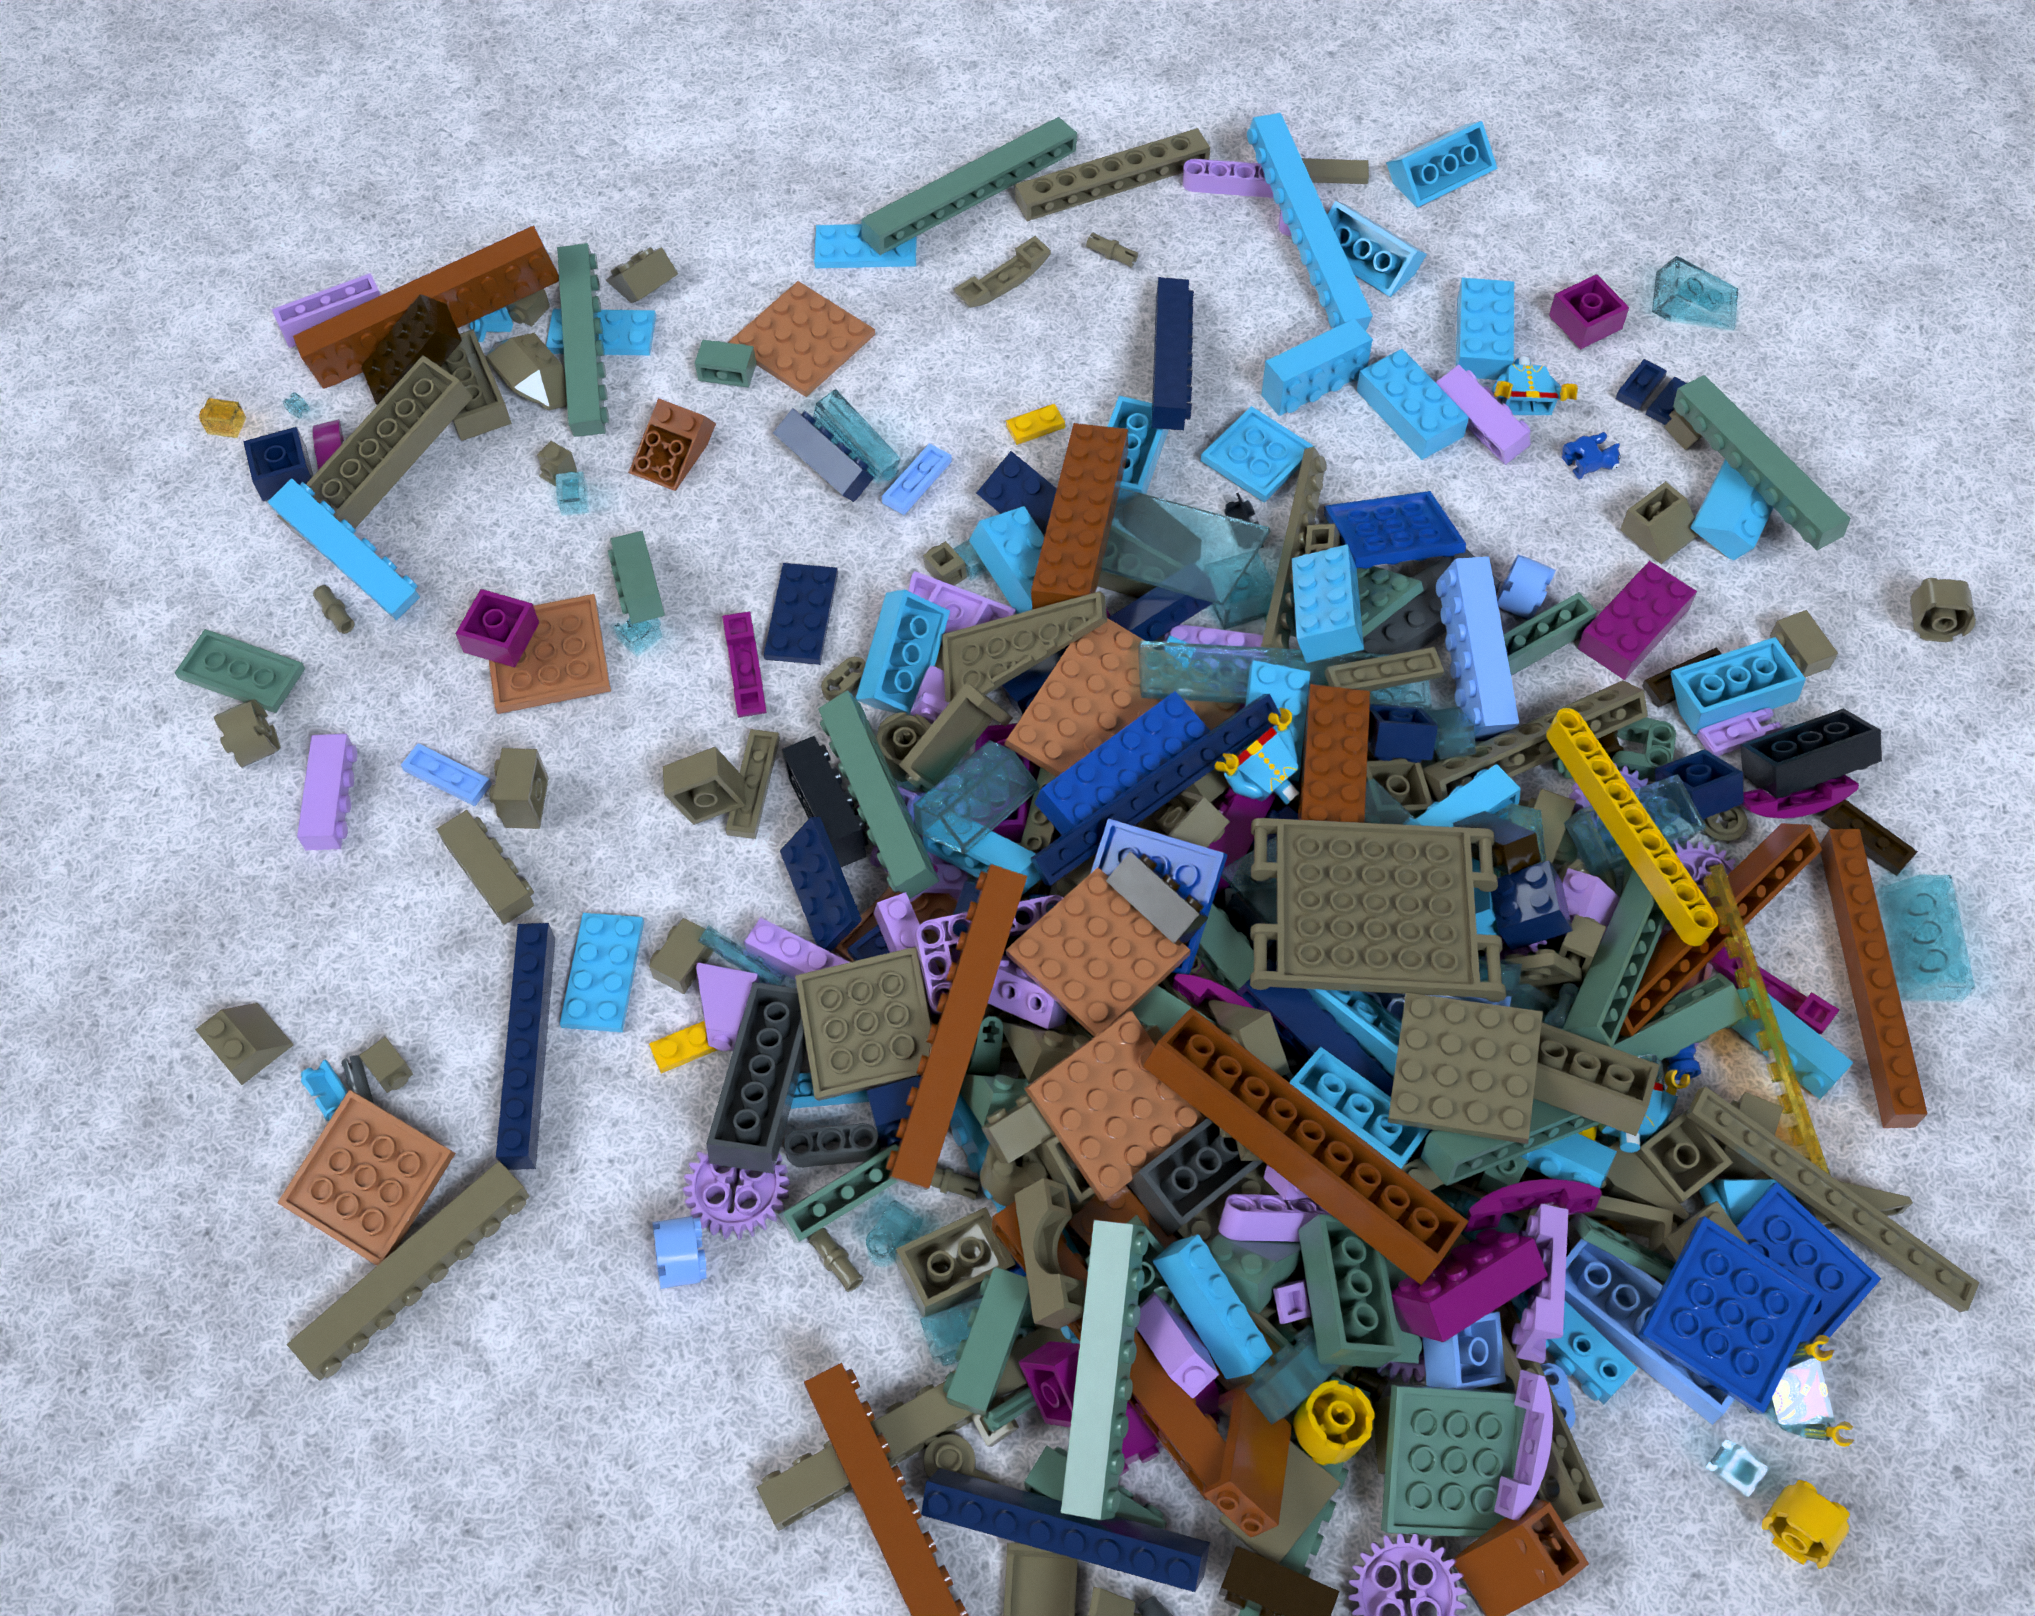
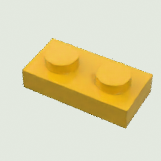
M1054 403L1006 420V427L1016 445L1064 429L1065 421Z
M705 1021L649 1043L661 1074L718 1050L708 1045Z

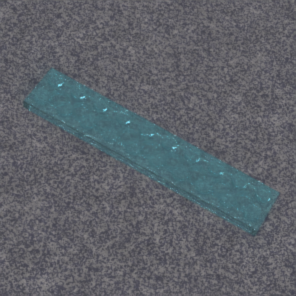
M1140 641L1138 645L1141 698L1165 699L1176 691L1183 700L1246 703L1249 669L1253 660L1309 671L1310 688V684L1329 686L1324 674L1329 666L1383 657L1390 654L1352 652L1306 663L1302 651L1299 649ZM1429 680L1370 691V704L1422 707L1426 713H1429L1432 708Z

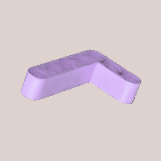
M1190 159L1184 164L1183 187L1188 191L1274 198L1271 186L1265 180L1261 164ZM1280 209L1279 230L1282 234L1291 236V231L1288 225L1284 223Z
M1050 895L1020 901L1017 911H1025L1030 917V923L1021 925L1014 918L1009 937L1024 934L1046 914L1047 905H1056L1063 897ZM967 912L927 920L918 927L914 936L930 1010L938 1015H941V1013L936 1011L938 1004L935 1001V994L939 991L947 993L949 991L951 982L946 980L952 962L949 949L956 948L959 939L953 932V925L962 923L969 928L971 921L965 919ZM926 929L935 931L938 941L934 944L926 943L921 937V932ZM932 960L940 961L945 967L944 973L941 975L932 974L928 969V963Z
M1232 1194L1226 1199L1218 1230L1226 1238L1237 1241L1300 1242L1298 1230L1318 1214H1331L1311 1198H1300L1296 1201L1285 1200L1281 1195Z

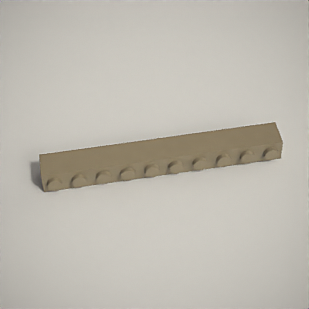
M1037 1324L1034 1327L1035 1331L1025 1337L1022 1334L1017 1335L995 1398H1003L1006 1402L1029 1387L1018 1361L1049 1341L1072 1343L1070 1339L1064 1337L1061 1328L1054 1329ZM946 1381L936 1387L933 1384L923 1387L916 1392V1398L905 1404L900 1401L891 1405L885 1410L886 1415L870 1422L875 1434L877 1435L882 1432L891 1452L886 1454V1457L891 1467L925 1449L938 1437L951 1434L973 1421L971 1415L974 1413L948 1404L946 1399L947 1393L943 1392ZM830 1440L824 1444V1449L814 1455L807 1453L800 1456L792 1463L793 1467L782 1473L780 1470L768 1474L761 1480L762 1484L756 1487L778 1531L852 1490Z

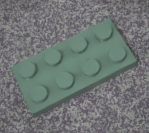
M204 629L175 671V675L182 681L242 702L256 699L265 710L277 713L304 672L305 667L302 662Z

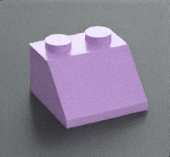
M1568 868L1563 880V888L1571 924L1577 914L1582 917L1595 919L1599 924L1606 926V932L1620 897L1599 877ZM1567 933L1550 939L1564 942Z

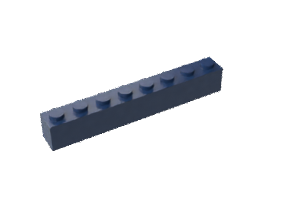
M1158 277L1151 428L1184 431L1185 420L1191 419L1192 305L1194 290H1189V279Z
M1192 564L1114 613L1108 619L1146 642L1151 643L1169 632L1172 628L1218 601L1211 580ZM1068 646L1002 685L1011 705L1021 717Z
M549 923L518 924L496 1148V1159L508 1170L536 1169L555 950V936Z
M1269 958L1267 960V971H1277V962L1274 963ZM1249 978L1235 992L1253 1008L1270 1012L1278 1036L1305 1063L1321 1046L1391 1097L1394 1080L1383 1071L1382 1064L1376 1058L1368 1056L1359 1047L1358 1040L1350 1033H1345L1336 1024L1334 1016L1327 1010L1321 1009L1312 1000L1308 990L1269 987L1264 990H1257L1250 986ZM1426 1137L1407 1163L1422 1155Z
M939 1468L926 1481L921 1511L922 1516L1192 1592H1196L1204 1578L1210 1546L1208 1541L1117 1516L1112 1519L1097 1520L1061 1513L1062 1501Z

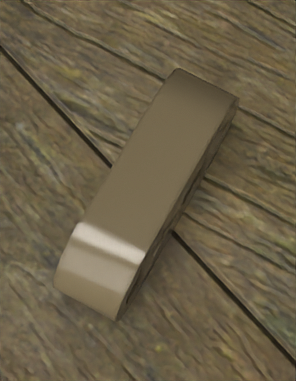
M855 656L849 657L828 674L821 683L823 697L831 701L847 690L850 693L853 692L860 685L866 664L864 659ZM850 668L855 670L860 668V673L854 671L850 674ZM839 685L840 690L833 689L830 691L829 686L837 687Z

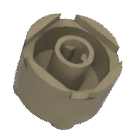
M1927 578L1921 582V586L1913 592L1910 598L1914 630L1925 641L1950 642L1953 641V637L1961 633L1962 637L1967 635L1975 626L1976 619L1972 594L1966 581Z
M256 699L246 701L214 716L216 725L224 734L223 737H220L224 750L227 753H234V757L241 768L270 756L281 748L274 726H269L265 719L268 714Z
M906 712L887 717L881 722L876 735L878 744L893 777L900 782L908 780L905 778L907 772L899 764L931 726L924 717L917 714L916 716L906 715Z
M989 1144L980 1170V1182L984 1190L987 1189L993 1196L992 1199L1006 1207L1015 1201V1193L1042 1178L1048 1179L1049 1172L1035 1148L1008 1164L1000 1162L991 1144Z

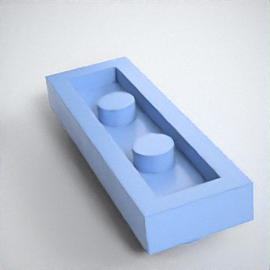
M929 443L881 496L882 503L905 515L952 462L951 455Z
M419 743L401 764L403 771L473 806L477 805L492 785L488 777Z

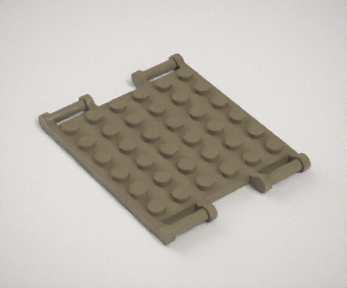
M1257 818L1252 821L1251 833L1254 835V864L1251 866V877L1257 881L1276 878L1277 924H1255L1250 928V937L1254 941V972L1250 975V986L1252 988L1264 990L1269 987L1400 994H1406L1407 992L1421 995L1486 998L1492 1002H1499L1506 998V987L1502 984L1500 952L1503 949L1502 938L1497 935L1477 934L1474 888H1479L1484 892H1491L1498 887L1497 876L1493 872L1492 845L1494 844V832L1485 828ZM1268 834H1276V863L1267 862ZM1471 843L1479 846L1481 872H1473ZM1268 940H1277V971H1267ZM1478 950H1483L1486 953L1488 982H1480Z

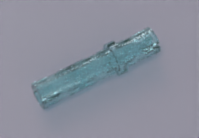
M708 925L698 940L699 943L710 948L716 954L740 968V970L757 973L760 983L780 986L786 978L785 975L764 963L762 957L758 956L757 958L710 925Z

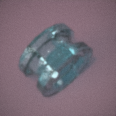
M295 392L290 394V399L286 398L283 400V405L287 411L298 419L303 417V412L307 413L310 411L306 401Z

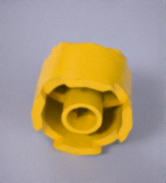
M1337 1380L1322 1383L1314 1389L1299 1407L1293 1421V1427L1299 1444L1312 1457L1314 1462L1321 1465L1346 1462L1355 1455L1370 1439L1372 1420L1375 1418L1371 1403L1363 1392L1357 1387L1351 1389L1346 1385L1338 1384L1339 1381Z
M1797 1480L1795 1485H1788L1783 1488L1763 1518L1762 1529L1770 1530L1775 1536L1772 1543L1790 1558L1802 1565L1807 1560L1816 1563L1818 1569H1822L1828 1566L1849 1532L1847 1520L1850 1514L1841 1504L1830 1502L1824 1496L1818 1494L1816 1488L1809 1482Z

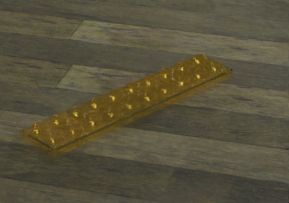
M1722 863L1711 866L1703 880L1704 888L1708 898H1715L1717 907H1715L1714 911L1718 916L1719 929L1725 927L1728 936L1723 941L1729 959H1736L1739 968L1734 971L1739 989L1746 988L1749 1000L1745 1002L1748 1016L1751 1021L1757 1020L1760 1031L1755 1033L1759 1048L1761 1052L1766 1050L1771 1061V1063L1766 1064L1772 1083L1778 1082L1782 1093L1777 1095L1778 1103L1784 1107L1782 1113L1789 1114L1793 1125L1787 1127L1791 1141L1794 1146H1800L1805 1158L1830 1175Z

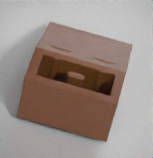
M658 398L628 473L676 491L707 447L716 423L702 414Z
M1537 1498L1533 1499L1526 1512L1518 1521L1505 1517L1453 1558L1457 1561L1454 1568L1458 1573H1463L1464 1577L1461 1579L1485 1616H1506L1563 1586L1589 1565L1551 1503Z

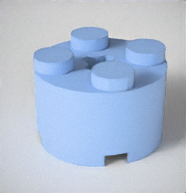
M1518 554L1509 570L1507 578L1504 580L1497 597L1499 608L1530 620L1535 616L1538 607L1542 605L1547 591H1545L1546 586L1550 584L1556 570Z
M693 1216L652 1222L660 1289L701 1283V1280L707 1279L704 1249H697L702 1247L700 1217L693 1218Z

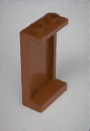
M1244 1383L1219 1396L1218 1407L1230 1417L1220 1480L1206 1487L1204 1496L1249 1537H1255L1279 1525L1292 1425L1247 1383Z

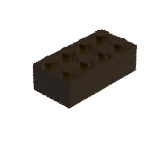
M420 294L401 319L395 323L385 339L379 343L372 355L366 359L361 368L376 405L385 398L422 356H425L441 367L462 342L447 304Z

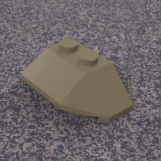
M535 333L512 337L494 344L487 354L486 360L513 392L532 402L542 404V407L549 411L567 406L566 378L563 366Z

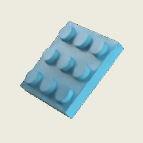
M1251 406L1201 454V462L1265 503L1301 467L1304 449L1313 447V445Z

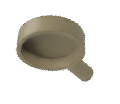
M952 1434L940 1436L933 1440L925 1451L923 1462L928 1478L939 1468L998 1484L996 1479L975 1468L974 1450L968 1441L960 1436Z

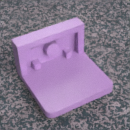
M930 666L925 672L910 714L916 716V714L920 715L930 724H933L949 703L945 701L944 671L935 666Z

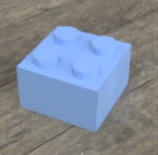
M1492 1311L1445 1342L1423 1337L1427 1386L1474 1389L1506 1382L1500 1312Z

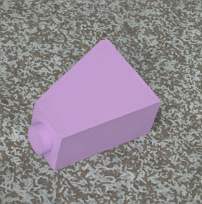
M698 963L696 970L708 1045L720 1051H733L752 983H759L758 974Z
M1153 1292L1139 1305L1141 1316L1136 1328L1168 1376L1190 1397L1194 1398L1219 1375L1198 1333L1161 1297Z

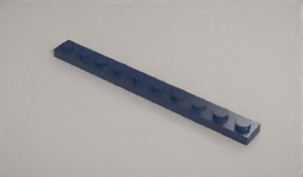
M1262 694L1030 859L1044 884L1051 886L1097 853L1108 818L1135 826L1215 769L1217 761H1226L1223 753L1236 754L1267 732L1271 727H1274L1275 725L1268 720L1269 714L1271 712L1276 713L1279 719L1281 714L1271 695Z

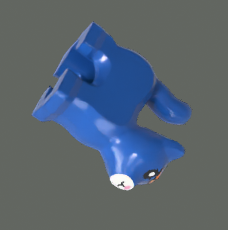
M1605 432L1599 435L1581 436L1574 442L1564 444L1562 459L1568 466L1572 465L1573 461L1576 460L1577 468L1573 469L1572 472L1578 479H1582L1585 474L1595 472L1600 468L1615 470L1620 465V443H1616L1601 451L1597 444H1601L1607 439Z

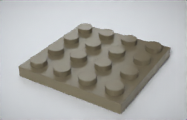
M917 947L795 975L816 1100L820 1101L920 1076L916 1074L921 1056H928L931 1044L927 1043L926 1039L933 1022Z
M1406 992L1388 1123L1528 1144L1543 1011Z

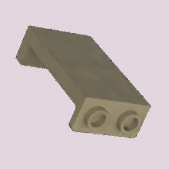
M966 682L899 766L907 772L905 778L915 787H920L926 793H947L941 788L940 784L992 720L995 719L1006 727L1013 717L996 702Z
M1602 1195L1594 1211L1582 1213L1599 1223L1605 1220H1614L1623 1226L1626 1233L1647 1237L1649 1239L1648 1249L1658 1254L1666 1249L1662 1239L1677 1229V1223L1672 1222V1210ZM1575 1214L1568 1215V1221H1571Z
M1018 1542L1007 1543L1003 1616H1075L1078 1559Z

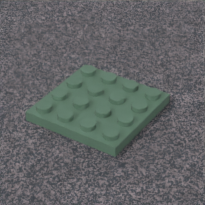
M1375 566L1367 569L1357 568L1363 638L1424 591L1421 581ZM1294 615V627L1293 629H1291L1290 635L1297 638L1296 619Z
M1391 1384L1381 1521L1382 1531L1396 1534L1481 1537L1505 1518V1516L1494 1512L1501 1476L1513 1478L1526 1413L1525 1408L1514 1405L1517 1392Z

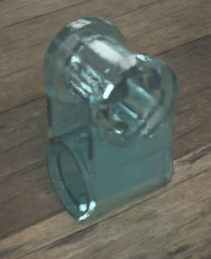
M894 1200L891 1202L866 1238L870 1261L878 1267L891 1265L896 1260V1248L909 1243L914 1238L923 1223V1218L898 1201Z

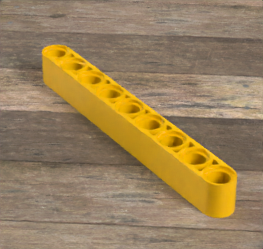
M1562 708L1558 711L1546 732L1549 743L1679 937L1688 945H1702L1718 925L1716 912L1582 716L1573 709Z

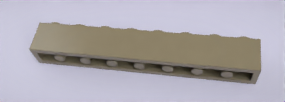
M500 1161L495 1163L286 1345L319 1381L324 1377L329 1378L341 1368L342 1361L350 1354H356L363 1350L369 1343V1338L375 1332L389 1327L395 1321L396 1314L405 1306L409 1307L415 1304L422 1297V1291L432 1282L438 1283L444 1279L449 1272L448 1268L457 1260H464L473 1253L475 1245L481 1239L494 1235L506 1217L520 1212L526 1205V1200L530 1197L524 1186Z

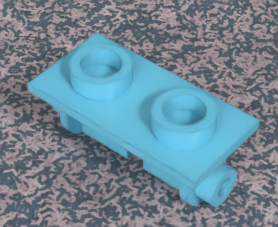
M323 1060L318 1070L307 1068L302 1071L301 1083L306 1087L311 1096L320 1095V1097L316 1098L315 1103L323 1113L325 1120L330 1121L347 1094V1090L328 1061Z

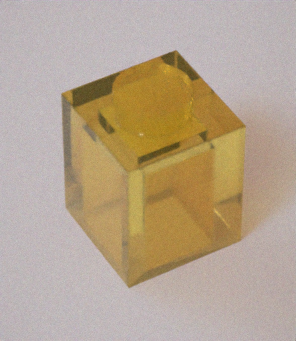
M208 398L204 408L200 411L199 420L209 435L238 438L246 416L239 402Z

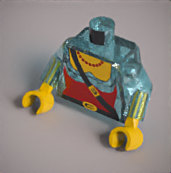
M1819 1335L1814 1339L1813 1344L1807 1341L1799 1342L1765 1413L1767 1418L1779 1425L1783 1431L1806 1439L1829 1441L1833 1438L1837 1445L1846 1447L1851 1445L1854 1440L1841 1437L1839 1429L1852 1430L1853 1426L1849 1422L1844 1421L1837 1424L1836 1427H1831L1830 1423L1835 1422L1820 1361L1829 1360L1834 1350H1820L1818 1345L1828 1343L1829 1338L1826 1335ZM1746 1407V1409H1747V1411H1748L1749 1413L1754 1412V1411H1752L1751 1409H1749V1408Z

